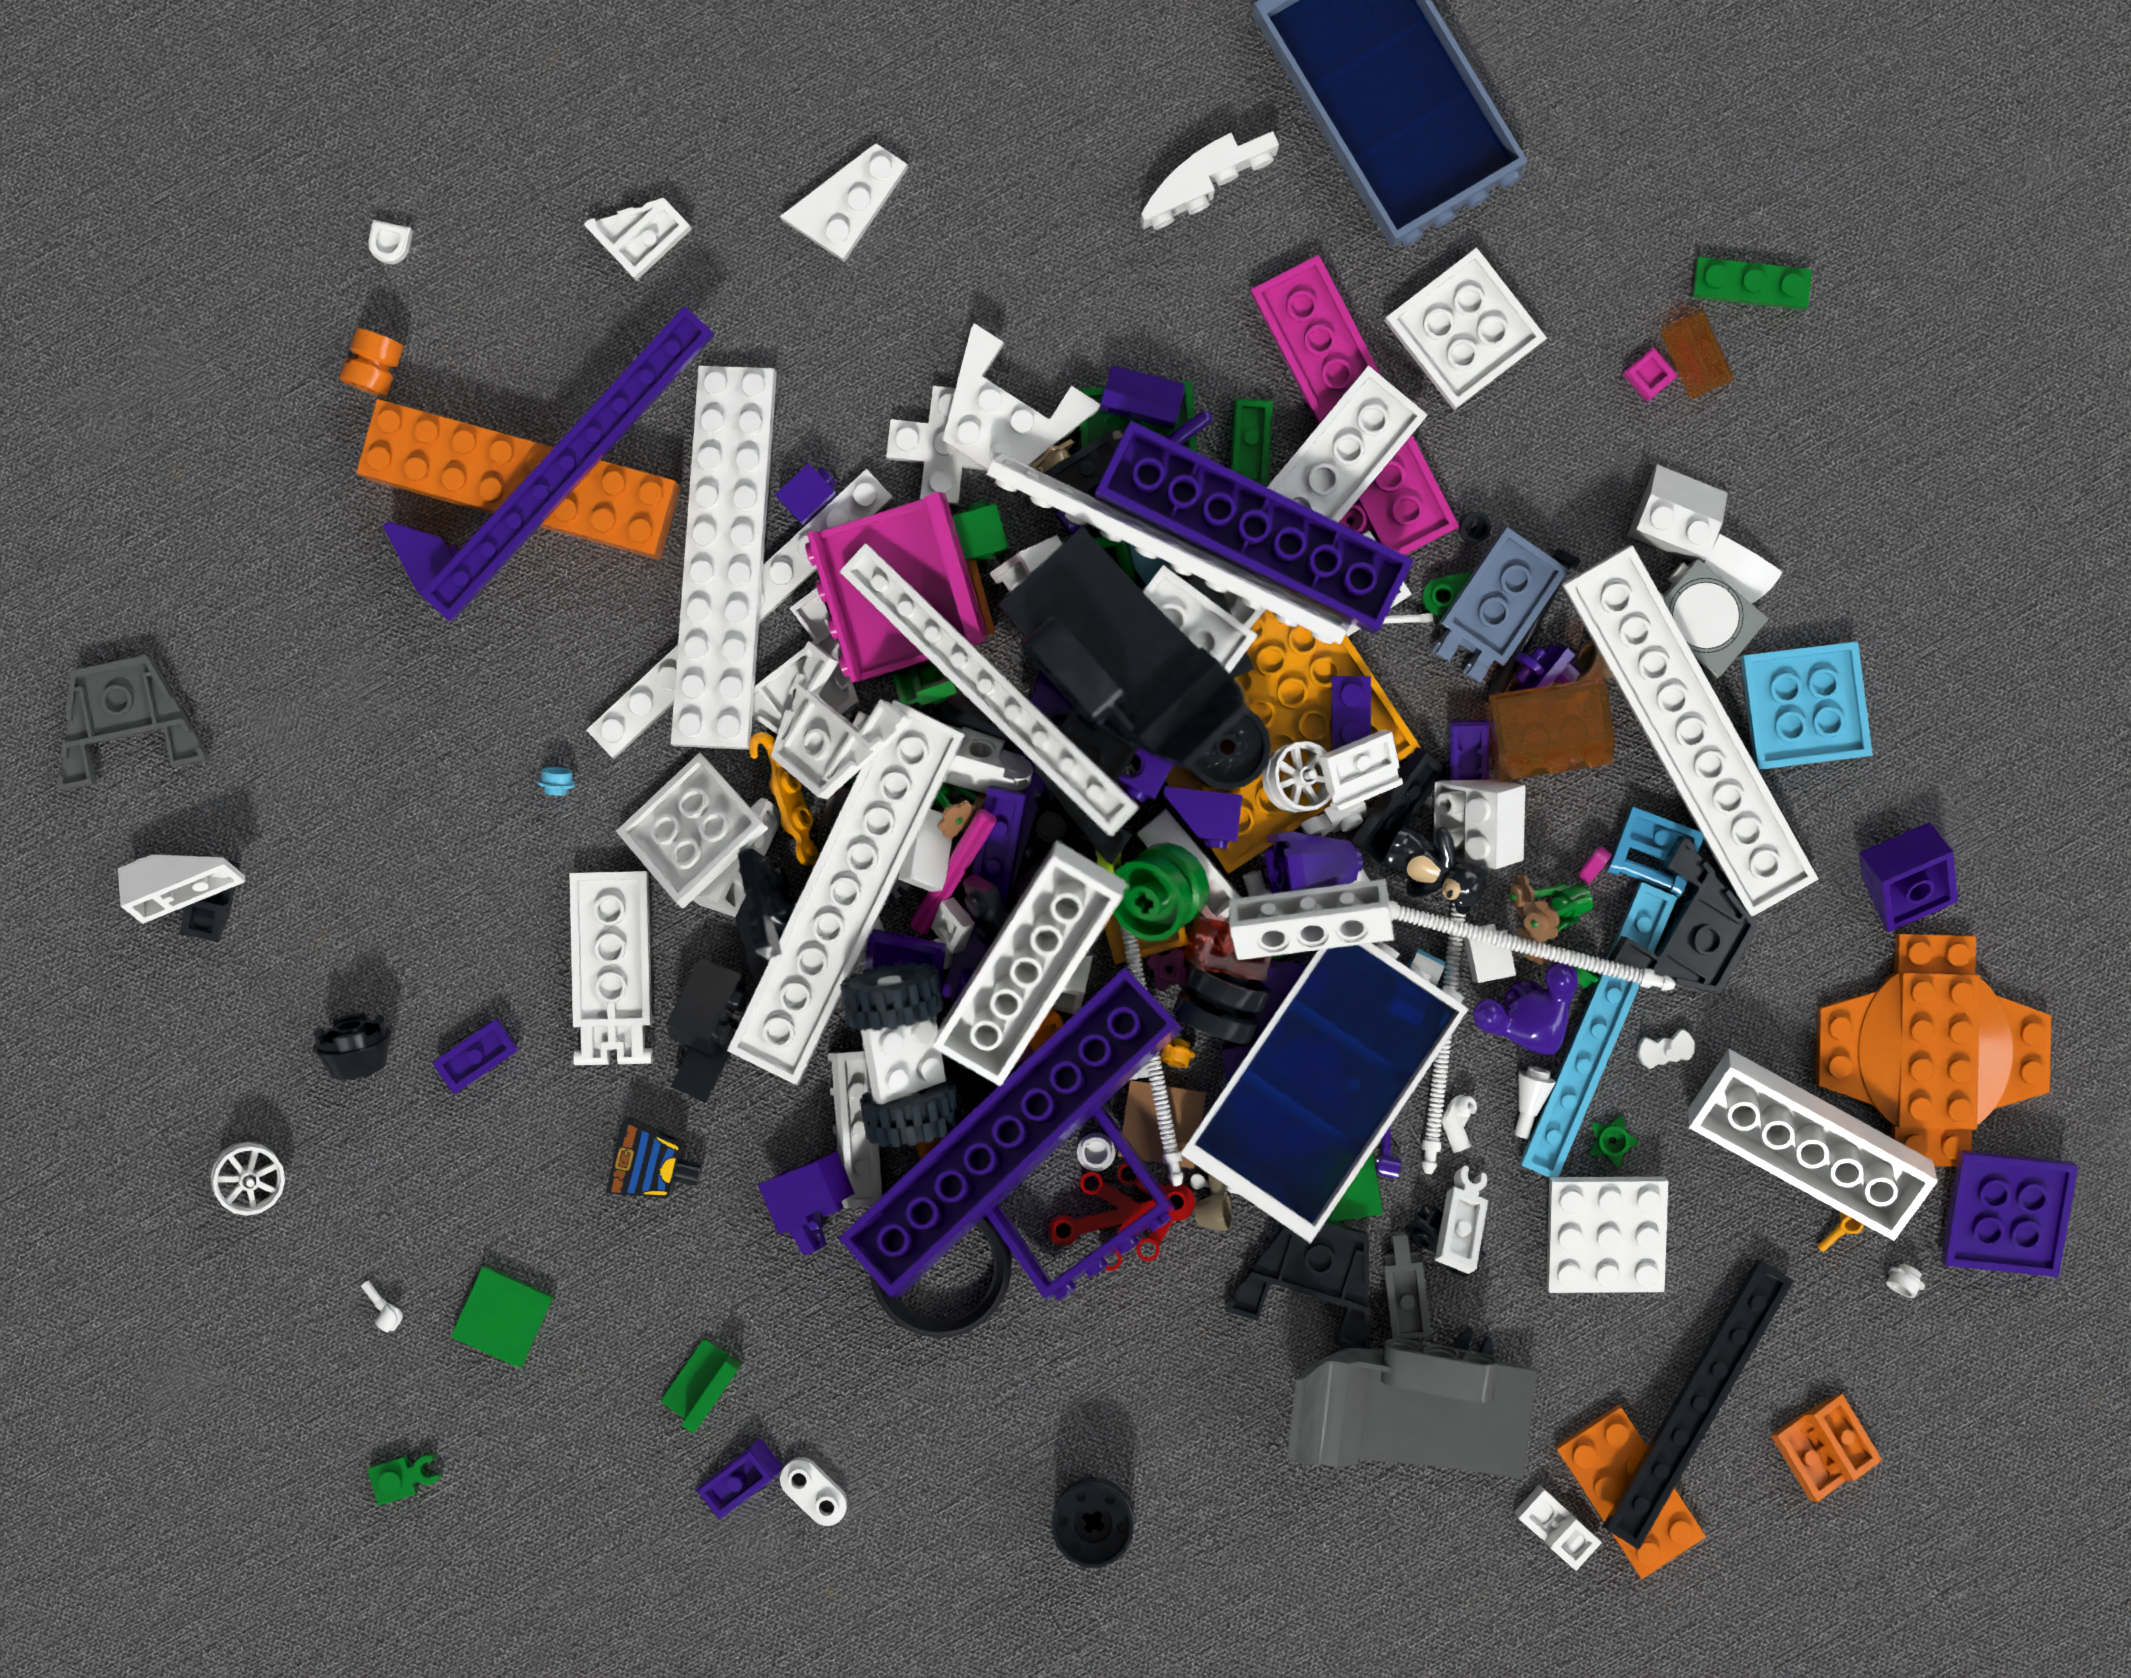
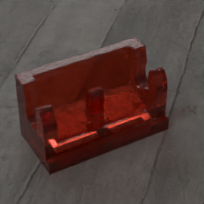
M1196 916L1184 952V956L1200 970L1222 974L1225 972L1233 976L1265 982L1269 975L1267 971L1273 957L1266 956L1237 960L1230 922Z

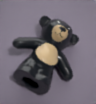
M1406 823L1393 840L1382 862V866L1388 869L1396 868L1407 872L1412 879L1418 881L1411 884L1407 889L1409 897H1422L1442 888L1444 897L1455 904L1456 911L1459 914L1464 915L1484 894L1486 888L1485 877L1488 875V868L1482 864L1474 867L1470 864L1456 863L1454 844L1447 828L1440 827L1437 829L1435 835L1437 847L1436 844L1427 840L1413 826Z

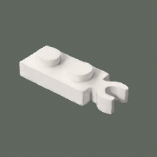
M1464 1165L1454 1175L1455 1186L1447 1191L1435 1261L1470 1274L1477 1269L1488 1200L1479 1197V1191L1485 1188L1487 1175L1485 1173L1479 1174L1475 1177L1474 1183H1472L1467 1176L1469 1167Z

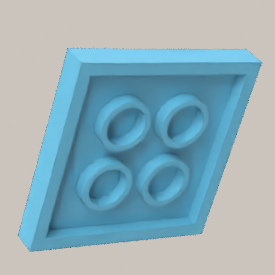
M1858 641L1743 655L1740 657L1753 762L1758 770L1873 756Z

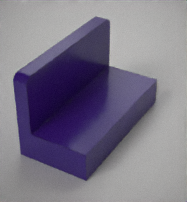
M1112 366L1106 388L1103 392L1100 411L1174 430L1185 385L1180 382Z

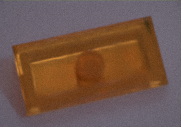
M1703 311L1677 320L1661 330V336L1691 399L1734 381L1733 375Z

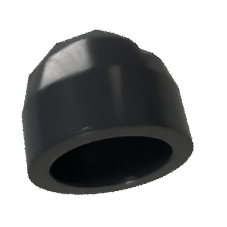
M1469 512L1461 517L1458 523V533L1462 539L1470 543L1484 541L1491 532L1489 518L1480 512ZM1476 518L1479 522L1467 534L1466 529Z

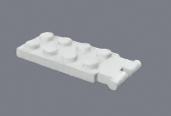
M649 871L569 873L573 1027H581V1050H574V1065H609L611 1049H617L618 1064H651L653 1062L652 1048H645V1025H652Z

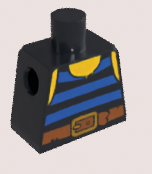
M628 1118L622 1124L605 1193L669 1198L674 1193L676 1182L697 1187L703 1164L682 1159L686 1145L685 1141L638 1120Z

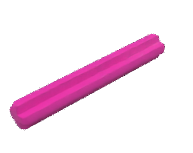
M985 809L978 810L949 857L943 890L928 891L910 922L913 930H917L920 934L929 932L941 901L950 898L995 826L996 816L989 813Z

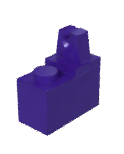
M837 1151L777 1174L758 1184L778 1234L788 1231L790 1236L796 1241L803 1256L818 1251L827 1245L821 1228L823 1226L821 1216L825 1217L843 1209L842 1201L855 1194Z

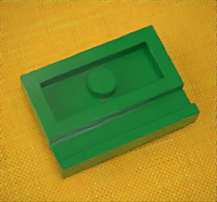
M931 661L891 672L899 701L907 706L918 701L920 706L928 703L938 704L947 700L950 695L957 693L954 683Z

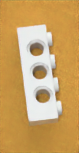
M1386 879L1229 900L1230 930L1237 960L1394 940L1392 913Z

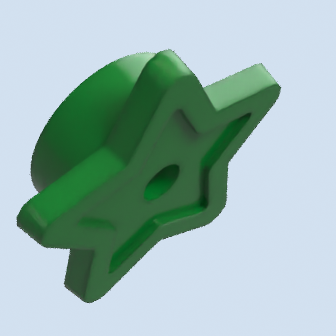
M1619 1116L1609 1125L1596 1122L1592 1124L1596 1141L1590 1149V1155H1607L1616 1166L1621 1165L1624 1153L1639 1143L1636 1138L1626 1132L1623 1116ZM1610 1137L1616 1139L1614 1144L1609 1143Z

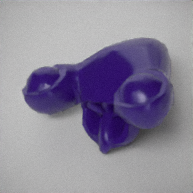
M1556 962L1547 968L1545 977L1547 989L1542 988L1535 981H1515L1512 984V988L1504 996L1506 1010L1496 1000L1491 998L1482 1000L1477 1003L1472 1011L1474 1024L1483 1032L1507 1037L1519 1046L1542 1055L1555 1054L1562 1046L1566 1035L1569 1005L1579 984L1577 971L1572 966H1569L1568 963L1565 965L1563 962Z

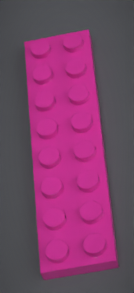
M1320 255L1250 290V294L1318 426L1368 366L1381 375ZM1412 435L1358 498V502L1365 511L1367 520L1378 542L1403 555H1407L1459 528Z

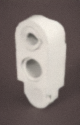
M948 725L966 735L943 782L985 794L990 785L1011 790H1023L1030 785L1033 771L1031 763L1024 756L1004 750L1005 740L964 726L961 729Z

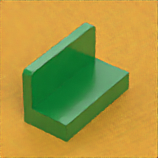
M704 1339L670 1386L661 1402L685 1420L681 1426L694 1434L743 1363L710 1340Z

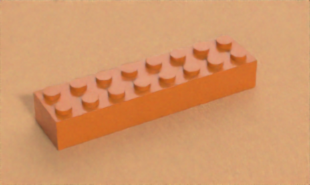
M377 399L356 473L369 481L494 514L554 447ZM600 460L541 524L540 528L661 561L681 486L675 480Z

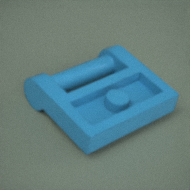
M1630 807L1612 856L1608 860L1606 871L1615 875H1619V873L1626 874L1667 890V893L1680 898L1687 884L1685 880L1675 874L1672 876L1626 859L1629 849L1632 848L1665 861L1678 836L1688 838L1695 846L1694 849L1697 853L1704 836L1697 830L1636 807Z

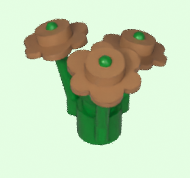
M1515 875L1514 885L1510 888V899L1513 906L1518 909L1521 917L1526 916L1524 926L1527 929H1518V937L1530 939L1531 942H1540L1541 945L1557 937L1558 933L1568 926L1579 922V916L1590 912L1593 908V900L1589 890L1580 883L1568 887L1565 882H1562L1553 887L1533 889L1529 885L1526 875ZM1556 896L1552 900L1553 909H1548V905L1544 900L1534 902V898ZM1523 952V955L1528 960L1535 961L1539 965L1549 962V958H1539V955L1535 957L1534 954L1531 956L1529 953L1525 954Z

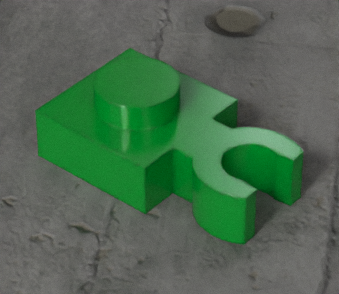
M426 1453L413 1465H410L408 1455H404L370 1466L367 1471L378 1506L415 1495L419 1492L416 1482L423 1485L436 1483L442 1477L441 1472L429 1475L424 1471V1464L433 1461L436 1458V1454Z

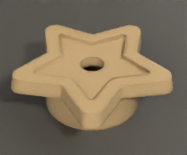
M1070 439L1059 446H1050L1042 457L1031 464V467L1040 469L1042 473L1046 472L1071 456L1068 450L1075 442Z

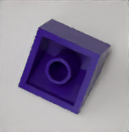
M1930 822L1859 852L1862 878L1887 932L1958 902L1953 850Z

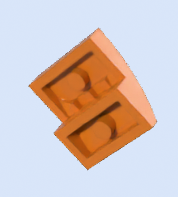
M1837 1394L1819 1403L1770 1435L1808 1499L1812 1502H1819L1845 1481L1857 1480L1882 1461V1458L1843 1394Z

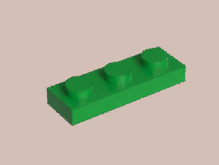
M1697 257L1694 262L1691 298L1804 311L1808 308L1812 270Z

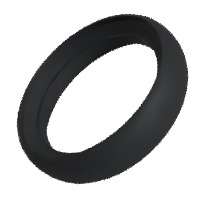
M987 1215L975 1225L986 1237L994 1260L992 1282L982 1300L962 1315L946 1319L928 1318L910 1310L898 1297H890L870 1275L875 1297L892 1320L915 1334L932 1338H947L962 1335L977 1328L994 1314L1007 1293L1012 1273V1260L1009 1247Z

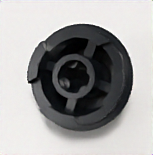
M365 1013L346 1015L333 1019L334 1027L324 1031L323 1028L319 1027L314 1030L316 1043L313 1046V1050L334 1079H365L383 1069L387 1064L391 1030L386 1027L384 1017L380 1014L375 1017V1020H367Z

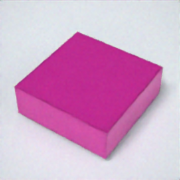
M1654 347L1622 373L1646 403L1678 376Z

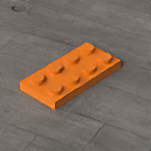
M1616 1405L1554 1446L1603 1522H1605L1648 1448L1620 1405ZM1675 1488L1639 1550L1612 1534L1641 1579L1706 1537Z

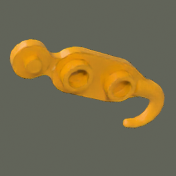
M757 732L750 739V756L753 759L758 757L759 743L766 748L772 765L769 787L776 798L780 810L781 826L786 833L791 834L795 838V853L799 862L806 867L814 865L819 858L816 845L809 836L813 817L810 810L806 807L801 791L802 783L770 757L776 739L766 732Z

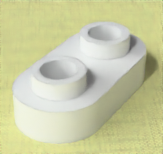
M797 1457L790 1460L784 1466L780 1476L782 1489L816 1523L831 1526L838 1523L844 1517L848 1505L846 1494L812 1460L805 1457ZM797 1473L803 1474L806 1477V1483L801 1486L796 1485L793 1482V1475ZM825 1500L831 1501L834 1505V1510L828 1513L824 1512L820 1507V1503Z

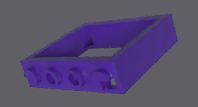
M1103 1105L1091 1117H1096L1157 1205L1053 1281L1001 1205L998 1204L987 1214V1217L1044 1299L1056 1297L1060 1301L1071 1294L1077 1288L1074 1284L1075 1281L1085 1274L1091 1278L1109 1265L1106 1261L1108 1257L1116 1251L1123 1255L1134 1248L1140 1242L1137 1238L1138 1235L1148 1228L1154 1232L1171 1220L1168 1213L1175 1209L1173 1203Z

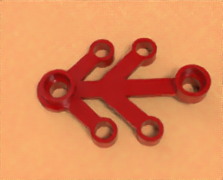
M1128 1163L1122 1164L1117 1172L1119 1181L1127 1186L1135 1185L1149 1194L1137 1176L1131 1182H1127L1122 1178V1170L1129 1166ZM1088 1172L1080 1180L1082 1191L1088 1195H1097L1118 1209L1079 1219H1074L1069 1215L1057 1216L1049 1224V1237L1059 1246H1068L1075 1242L1080 1234L1122 1224L1117 1232L1119 1233L1157 1204L1154 1200L1138 1203L1103 1182L1102 1177L1098 1173ZM1089 1176H1095L1099 1180V1187L1095 1191H1089L1084 1186V1181ZM1158 1183L1168 1198L1175 1194L1180 1195L1183 1199V1206L1178 1210L1168 1213L1171 1217L1168 1223L1154 1232L1151 1231L1147 1238L1140 1240L1136 1247L1137 1255L1140 1259L1152 1261L1157 1258L1160 1250L1159 1245L1173 1221H1182L1193 1212L1195 1198L1192 1191L1184 1184L1173 1186L1171 1183L1163 1186ZM1060 1223H1066L1070 1226L1071 1234L1069 1237L1061 1238L1057 1235L1056 1228ZM1145 1242H1151L1155 1246V1253L1150 1257L1143 1256L1140 1251L1141 1245ZM1118 1251L1115 1252L1118 1256L1116 1265L1107 1266L1105 1270L1113 1271L1119 1268L1122 1263V1255Z

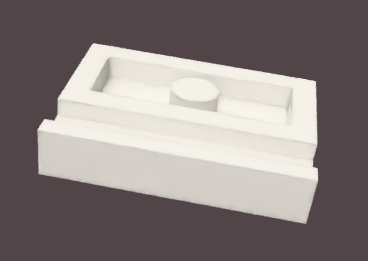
M1383 729L1319 756L1326 789L1332 798L1330 803L1331 809L1341 811L1403 784L1402 778L1398 776L1397 769L1400 767L1393 735L1390 731Z

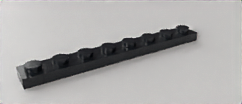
M1757 1259L1603 1523L1602 1527L1636 1549H1640L1794 1280L1762 1260Z

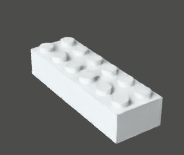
M1056 841L940 1025L933 1048L1001 1086L1121 900L1125 881Z
M1731 1049L1727 1050L1688 1108L1690 1129L1892 1240L1897 1238L1938 1181L1934 1163L1931 1159Z

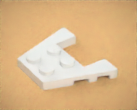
M974 323L970 330L942 441L987 471L992 460L1000 454L1030 466L1042 457L1050 446H1054L1061 439L1067 437L1076 427L1097 413L1100 409V404L1071 386L1050 419L1035 411L983 377L1004 343Z
M815 588L794 604L790 610L813 638L812 643L819 645L839 661L838 656L842 654L838 639L834 640L831 636L827 623V618L830 616L826 604L821 601L817 588ZM805 648L754 687L752 717L776 734H778L785 709L791 710L797 691L793 687L796 674H802L807 656L803 655ZM838 662L818 696L839 714L843 715L855 706L859 699L853 682L851 683L849 676L845 677Z
M808 641L803 655L807 656L802 674H796L793 687L797 691L791 710L785 709L770 757L817 797L827 800L909 726L912 720L891 703L880 699L861 731L818 696L839 661L819 645Z

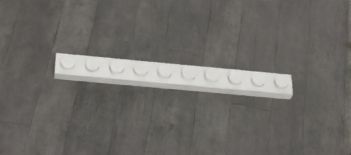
M1000 454L992 460L986 474L995 478V483L999 487L1012 492L1018 489L1030 495V500L1041 507L1051 508L1053 506L1066 512L1065 517L1079 525L1091 524L1101 529L1100 534L1105 538L1115 542L1124 540L1136 546L1135 550L1147 558L1156 559V557L1168 561L1171 563L1170 567L1174 571L1186 576H1191L1193 573L1205 579V584L1213 590L1226 593L1228 590L1240 596L1241 602L1251 608L1261 610L1263 607L1276 613V618L1282 623L1293 627L1299 624L1311 630V635L1324 643L1332 644L1334 641L1341 644L1352 622L1009 456Z
M867 469L763 565L759 624L817 571V566L810 564L805 550V544L809 543L808 532H820L877 514L893 500V496ZM678 645L586 730L612 758L615 759L674 704Z
M865 543L839 571L1108 835L1113 836L1139 808L1130 797L871 546Z

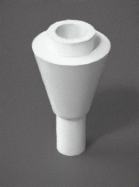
M1528 1066L1527 1071L1518 1072L1520 1114L1514 1135L1529 1139L1534 1118L1538 1115L1556 1083L1554 1079L1550 1078V1071L1536 1066Z

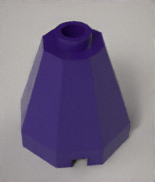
M1281 832L1267 835V842H1274L1272 849L1265 850L1264 857L1271 894L1350 884L1357 880L1358 872L1362 871L1363 861L1358 848L1354 849L1350 841L1296 832Z

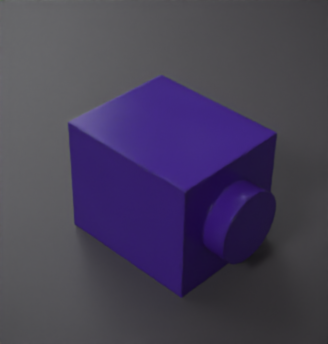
M808 463L775 496L804 527L837 497L836 492L832 488L837 482L822 466L815 470Z

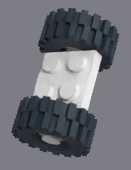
M910 962L907 965L894 963V966L887 967L882 965L878 966V969L872 970L869 968L862 970L863 973L861 974L855 973L850 975V978H845L842 981L843 983H840L846 1023L853 1029L859 1027L864 1045L871 1087L869 1089L870 1092H865L862 1098H860L866 1139L872 1144L878 1143L879 1146L885 1147L888 1144H892V1147H900L902 1144L908 1143V1146L917 1145V1142L920 1141L927 1143L933 1141L935 1137L943 1138L947 1136V1132H951L961 1123L962 1119L956 1084L953 1080L948 1081V1078H945L942 1054L933 1048L938 1031L936 1016L939 1014L938 1012L943 1010L938 969L934 965L930 966L927 963L918 965V962Z

